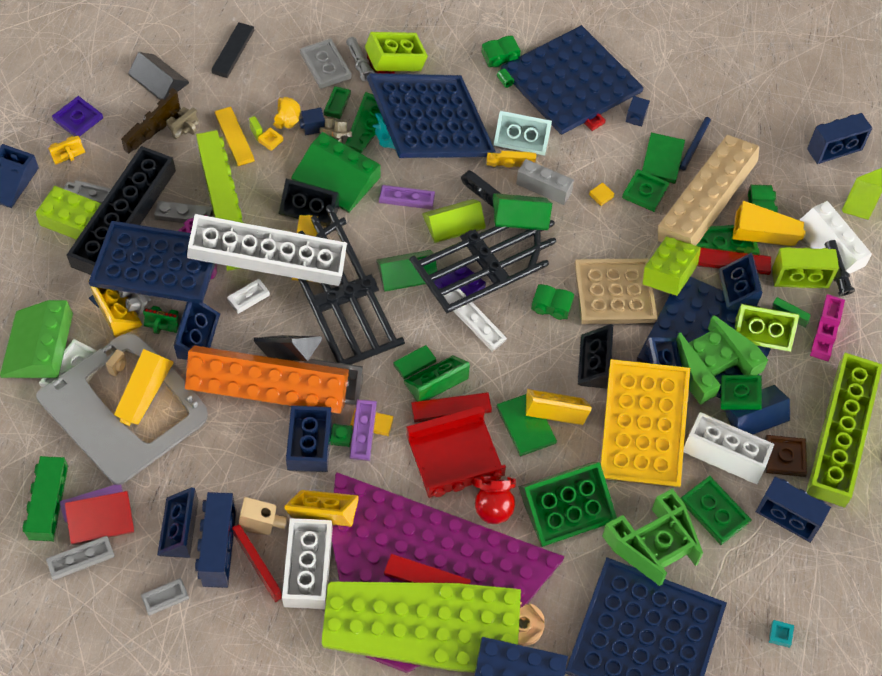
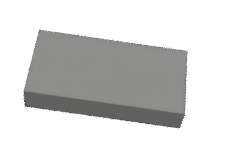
M181 578L141 594L149 616L189 599Z

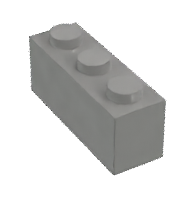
M525 159L518 170L516 181L517 185L562 205H565L570 197L574 179Z

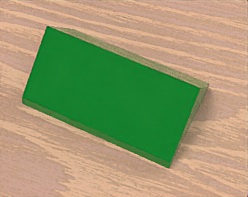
M493 193L495 226L548 230L553 203L544 197Z
M431 250L376 259L384 292L426 284L409 258L415 255L420 260L434 253ZM436 261L423 266L428 275L438 271Z
M452 355L404 380V383L416 401L429 400L469 379L470 364L468 361Z

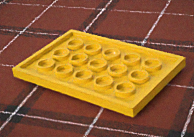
M610 360L600 463L605 479L681 487L690 368Z

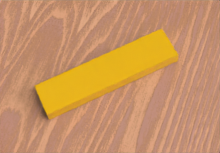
M231 106L214 111L237 166L254 162V156Z

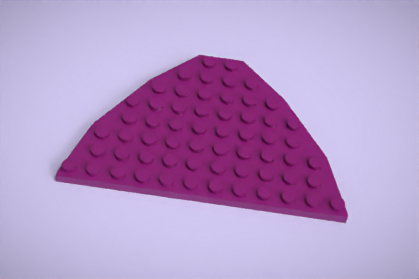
M338 472L335 474L334 493L358 495L352 527L332 525V545L339 582L407 583L384 575L390 555L394 554L470 579L471 585L521 589V608L531 601L541 586L552 576L557 567L563 563L565 556ZM366 656L369 659L405 673L422 666Z

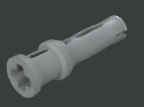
M350 37L346 43L355 59L356 70L360 72L362 81H368V74L375 72L370 68V62L364 57L357 39Z

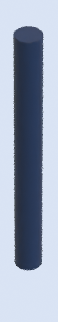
M709 117L704 118L679 167L681 170L685 171L711 122Z

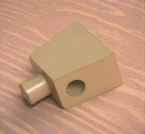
M244 497L239 525H241L244 532L270 535L272 527L285 529L287 516L276 515V505Z

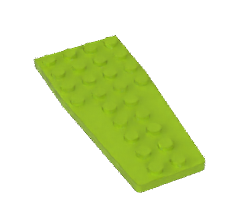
M330 582L327 588L322 647L438 669L475 673L482 637L518 645L521 589L460 583Z

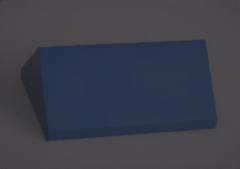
M750 253L718 269L726 306L729 310L739 311L741 304L757 307L763 292L754 257Z
M186 303L174 341L177 359L188 360V351L193 346L211 347L220 317L219 312L205 303Z
M648 338L646 347L650 364L682 367L676 338Z
M772 385L762 389V410L724 411L731 426L754 435L790 421V398L776 385Z
M188 488L166 498L158 556L190 558L199 501L195 488Z

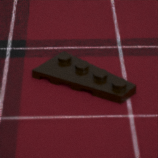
M174 88L168 92L170 95L165 100L161 99L157 103L158 107L152 113L149 111L145 115L141 124L137 123L121 138L123 148L128 154L136 150L145 141L151 139L157 132L163 130L167 126L166 121L170 117L179 118L178 112L181 108L178 92Z

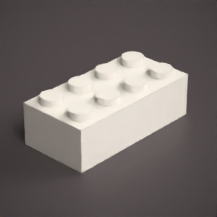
M290 518L282 593L284 607L325 609L331 558L332 520Z

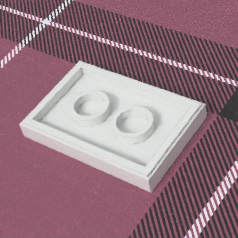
M73 339L64 351L59 377L97 350ZM97 371L88 376L86 381L89 382ZM42 378L39 385L45 387L58 378ZM62 381L61 383L56 385L55 388L59 390L60 388L65 386L66 383Z

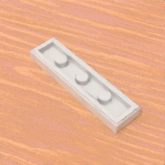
M460 289L444 295V297L451 304L466 297V295ZM473 302L453 311L492 352L507 340L502 332Z

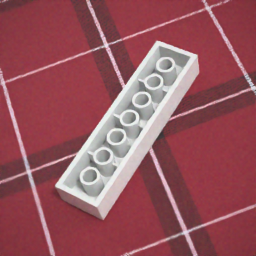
M195 214L187 258L339 286L347 243Z

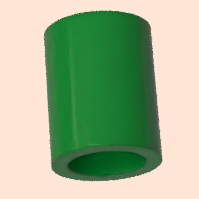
M506 69L498 71L496 76L505 88L511 87L514 84V79Z

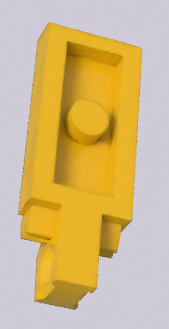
M501 151V153H487L488 166L521 167L525 159L536 163V153Z

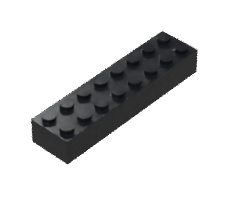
M143 146L139 148L66 254L71 268L89 275L92 274L111 221L135 225L142 223L176 172L173 157Z

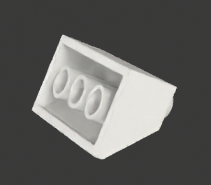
M828 201L813 207L799 220L804 222L805 236L803 240L811 249L826 248L825 242L836 240L846 272L852 273L866 266L872 253Z
M700 412L686 441L683 452L749 482L758 484L774 444Z

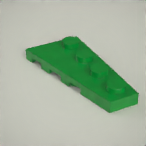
M365 92L350 130L352 131V137H348L345 145L359 153H362L374 138L376 128L372 126L379 123L375 114H381L373 94Z
M734 225L710 226L696 245L708 249L760 254L757 242L732 239Z

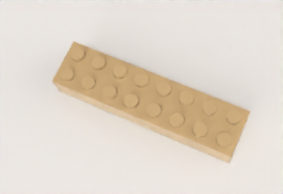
M726 135L658 225V241L663 242L667 236L696 246L758 162L759 146Z

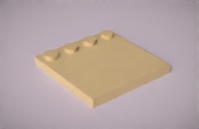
M649 259L575 260L581 324L655 323L658 318L653 288L642 284L644 267Z

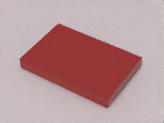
M128 491L65 503L71 545L94 541L105 536L109 538L135 532Z

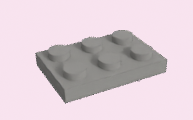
M332 39L300 49V54L320 89L352 78L349 68Z

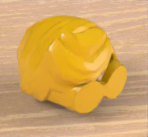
M279 97L278 114L274 117L275 122L273 126L278 129L283 127L293 128L299 121L300 105L292 98Z

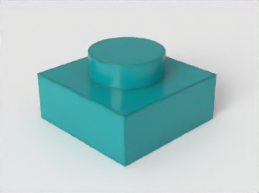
M773 620L771 622L768 642L790 648L794 625Z

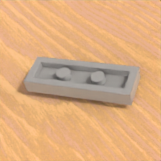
M158 201L154 217L155 220L184 223L188 219L194 218L195 214L211 217L213 210L212 207Z
M108 536L47 558L46 561L52 579L56 580L113 558L115 555Z

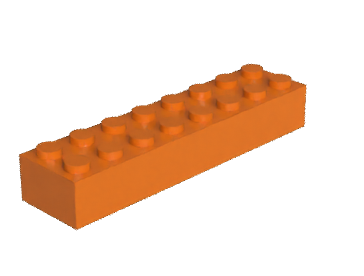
M193 346L188 351L185 389L289 406L331 407L333 413L341 414L345 405L349 370Z

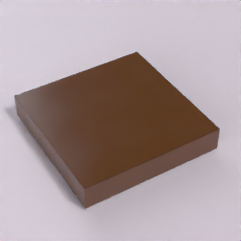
M766 435L765 440L774 444L766 465V473L806 477V438Z

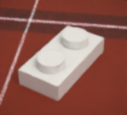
M257 279L228 296L227 300L239 314L270 296V293L261 280Z

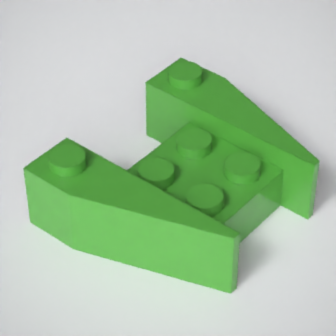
M715 315L712 316L708 326L710 332L689 343L681 332L678 333L676 339L682 367L690 368L689 390L700 405L716 397L721 385L714 376L737 365L743 375H758L764 371L768 359L756 344Z
M673 488L656 497L652 507V511L658 517L655 521L635 531L624 515L607 523L602 535L617 555L659 586L663 584L667 575L664 567L686 555L696 566L703 555L687 508Z

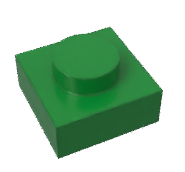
M333 424L330 445L350 447L353 426Z

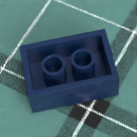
M863 113L852 114L843 119L820 124L815 127L807 150L816 164L862 151L872 131V127Z
M291 406L286 453L287 470L328 472L332 427L331 407Z
M774 477L755 512L811 543L831 507L823 500L808 495L806 491L795 488L786 480Z

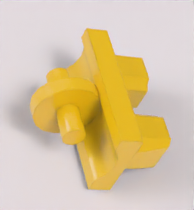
M79 136L68 137L66 141L51 144L48 148L55 165L68 159L73 161L74 157L85 153Z

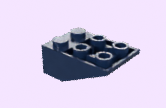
M5 144L0 146V205L12 208L39 167L35 155Z

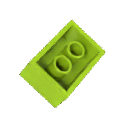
M370 32L365 45L366 52L375 71H422L428 57L417 33Z
M54 186L35 213L40 226L77 240L101 203Z
M666 236L645 265L642 284L678 296L698 266L701 247Z
M780 248L772 266L774 287L829 288L839 269L836 249Z

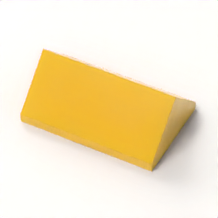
M90 286L92 294L115 338L143 325L136 311L127 310L125 302L126 299H129L128 296L122 298L117 290Z
M527 389L526 416L583 425L591 412L592 407L584 398Z
M301 490L285 505V510L294 519L332 520V525L352 527L358 495Z

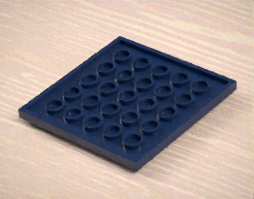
M582 25L501 66V69H506L512 76L516 88L546 120L552 121L551 125L561 135L585 123L587 119L591 120L597 114H602L640 94L644 89Z
M368 74V83L399 158L487 157V153H496L462 75Z
M690 277L678 296L669 295L648 338L677 339L678 333L681 332L689 343L710 332L708 326L714 315L735 329L738 310H729L727 308L723 290ZM647 340L636 360L640 363H650L646 347ZM758 346L767 358L771 348ZM735 365L714 377L721 385L722 375H743V373ZM720 386L719 391H718V393H717V395H716V397H718V398H720V399H721V386Z
M606 557L565 674L571 676H705L727 602L666 579L659 586L636 568Z

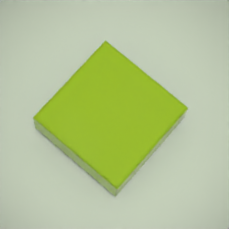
M253 116L249 118L250 129L258 142V137L263 134L257 118Z

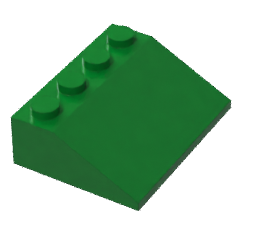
M322 132L310 145L291 179L338 192L339 207L350 213L381 178L380 164Z
M591 462L518 486L525 509L542 547L605 526L617 518L600 462Z

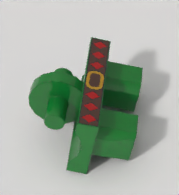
M158 306L144 309V326L153 328L154 334H159L161 330L178 332L179 312L177 310L171 309L167 313L163 312Z

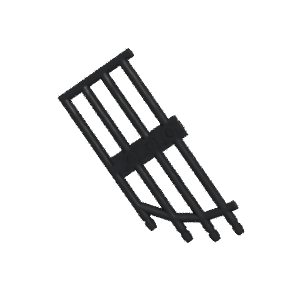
M327 205L326 211L332 224L323 229L317 216H312L311 221L317 232L315 237L328 239L327 235L336 230L341 242L347 243L346 252L359 279L348 282L343 271L340 281L342 285L331 289L329 284L321 283L324 292L313 295L307 280H298L336 362L352 365L405 344L403 337L396 339L374 292L379 291L377 283L372 274L365 275L342 226L347 224L344 217L338 219L333 207ZM303 231L298 232V234L306 235ZM366 295L389 342L380 346L357 301L358 298ZM351 303L372 349L361 353L340 308L342 304ZM333 309L354 356L343 359L322 312Z
M550 220L549 228L555 225L553 220ZM494 226L481 233H478L476 229L470 230L460 236L461 242L418 260L414 255L409 260L446 314L547 267L549 265L548 260H543L537 263L540 251L554 245L557 242L556 238H550L541 242V232L544 230L529 229L488 247L483 239L510 228ZM534 235V246L500 262L494 256V253ZM465 247L472 253L471 256L429 275L423 267ZM531 255L526 269L511 276L507 274L504 267ZM476 261L482 267V270L441 289H438L433 282ZM485 276H488L493 283L451 304L444 297V295Z

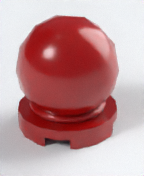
M480 476V479L475 478V487L480 489L474 503L479 517L486 523L494 525L507 521L512 516L515 508V499L510 490L516 487V479L514 477H507V480H499V476Z

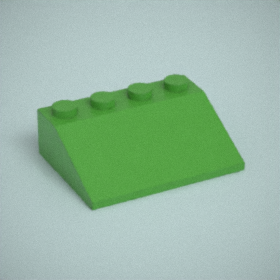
M47 300L16 311L0 372L1 378L59 377L73 316L67 300Z

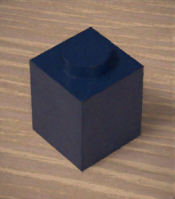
M633 96L625 122L642 127L650 100Z
M321 107L301 111L299 126L300 129H304L305 136L320 133V127H325V119Z

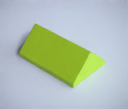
M882 168L856 178L842 208L843 213L869 220L882 194Z
M475 199L422 213L434 243L461 236L470 230L476 229V231L486 229L481 202Z
M741 304L735 320V330L757 346L791 352L799 314Z

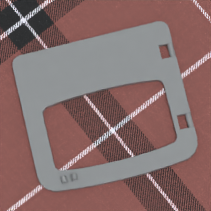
M133 334L118 336L104 348L99 349L62 374L58 379L47 384L36 394L37 400L115 485H122L202 427L208 418L207 408L193 390L185 389V380L171 367L163 382L180 400L189 415L148 444L134 435L123 423L119 422V419L92 390L86 378L106 365L114 352L109 356L105 352L112 347L122 352H131L138 359L143 349L158 354L142 339ZM64 381L66 385L57 390L55 386Z

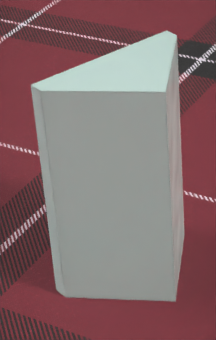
M500 111L493 146L545 156L552 121Z

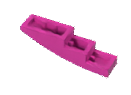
M829 294L826 295L810 356L829 362L837 330L841 322L845 303L844 299Z

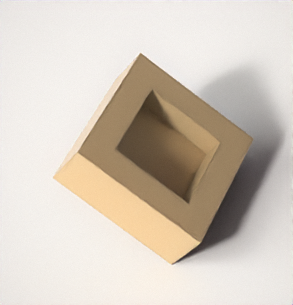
M117 349L107 361L106 366L109 374L116 377L119 371L121 372L125 368L126 358L124 352Z

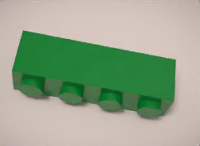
M40 456L39 464L35 465L34 473L36 478L35 482L31 484L32 497L31 501L27 503V520L23 522V532L28 540L54 542L61 507L60 501H62L69 467L65 457Z

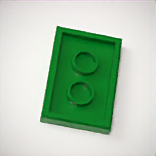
M651 132L642 171L669 183L676 184L685 140Z
M526 394L497 404L496 408L520 457L557 443L547 419L526 416Z
M708 476L680 498L687 510L720 545L724 544L752 521L711 476Z

